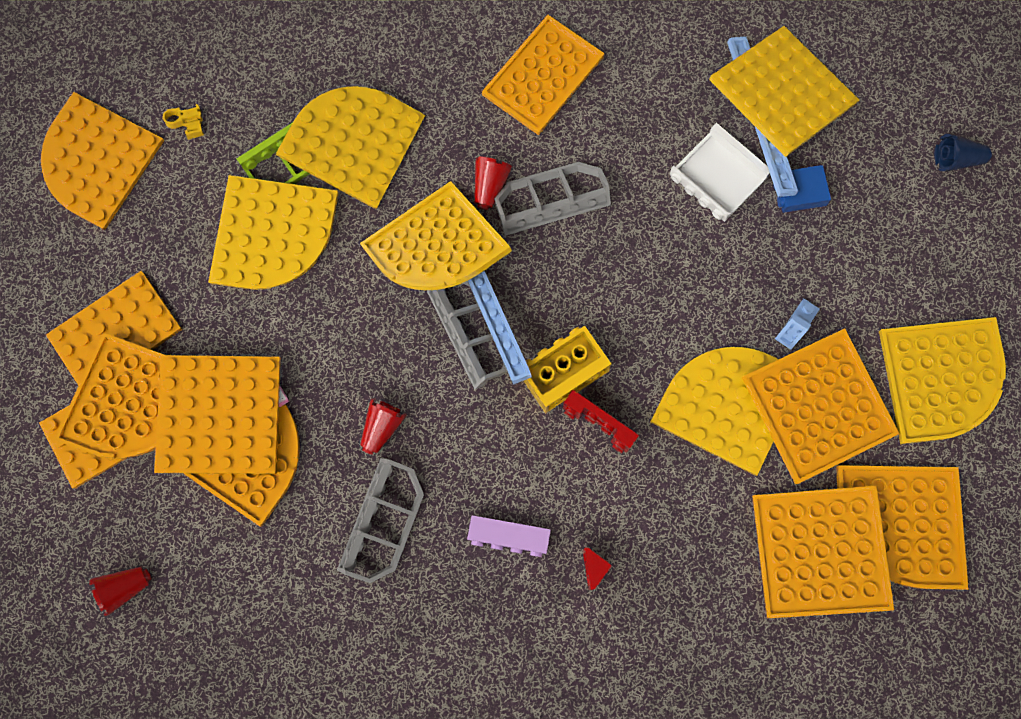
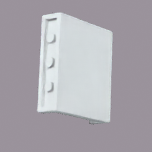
M716 123L711 128L710 133L676 167L673 166L671 168L670 175L675 183H680L685 187L684 189L689 195H694L698 198L701 206L704 208L708 207L716 219H722L725 222L769 177L770 172L766 164Z

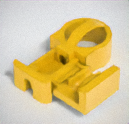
M198 104L191 109L180 110V108H175L164 112L163 120L167 127L171 129L182 126L187 127L185 134L188 140L204 135L200 123L203 121ZM170 116H179L174 122L167 121Z

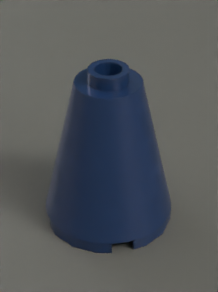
M944 134L939 140L942 141L940 145H936L934 150L935 165L939 163L940 169L938 170L944 172L983 165L992 156L989 146L954 134Z

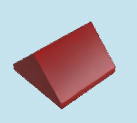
M584 548L583 557L588 590H595L612 565L591 549Z

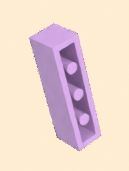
M471 516L467 540L472 541L471 545L483 547V543L491 544L492 549L502 550L503 547L511 548L510 552L522 554V551L525 550L531 551V556L542 557V554H547L550 529Z

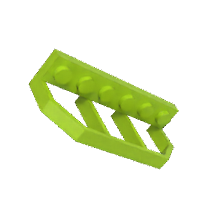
M292 123L237 158L249 178L255 179L250 173V169L255 168L258 163L269 159L277 152ZM280 158L293 176L285 183L296 184L310 174L303 170L296 175L289 163Z

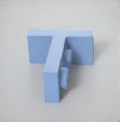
M803 298L775 339L791 350L811 326L810 323L820 309Z

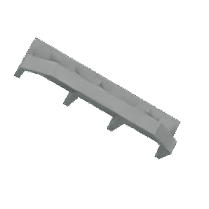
M576 162L507 182L496 196L495 203L506 236L611 205L609 183L602 169ZM581 172L599 177L604 188L573 196L564 175ZM559 177L568 198L541 206L533 184ZM528 186L536 207L505 216L501 204L512 190Z
M466 281V282L463 283V284L469 286L468 281ZM445 289L427 290L474 389L481 388L488 380L504 375L507 372L504 363L501 370L486 374L479 363L477 354L472 349V346L493 340L492 335L488 334L470 340L464 333L461 321L457 318V316L479 310L478 304L454 310L453 305L446 296Z
M380 458L337 569L339 572L372 583L396 570L424 496L414 469L389 459ZM392 466L407 471L417 494L411 511L379 499L385 491L386 485L384 484L387 477L392 473ZM379 504L409 515L398 545L367 534L371 528L370 520L372 515L377 512ZM364 537L396 549L390 566L369 577L351 572L355 569L357 560H355L356 556L363 548Z

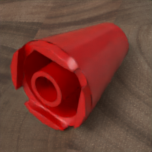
M480 156L476 158L474 203L478 205L477 208L488 210V208L493 207L496 196L500 193L511 172L512 166L503 161L501 164L496 159Z
M375 398L370 400L360 443L363 447L362 450L371 455L381 450L407 416L405 412L402 415L399 414L400 409L386 402L380 401V404L375 403Z
M142 567L92 578L89 580V584H94L95 589L92 590L95 601L101 611L106 610L104 616H108L149 586V580L152 578L148 569L143 570Z

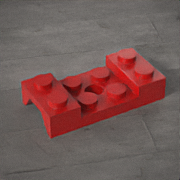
M574 390L571 391L564 401L563 409L566 416L573 420L574 418L579 420L582 414L586 415L584 418L593 425L596 422L601 426V430L609 436L611 434L614 435L611 440L612 447L620 453L623 451L627 453L639 436Z

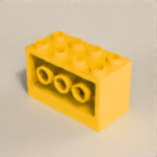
M585 326L582 328L576 327L569 333L570 336L565 339L563 337L559 338L550 349H542L533 360L530 358L525 360L532 377L524 380V383L545 414L564 402L572 390L579 392L610 370L611 362ZM560 365H563V366H566V368L563 369V368H560L559 366H560ZM543 376H550V379H544Z

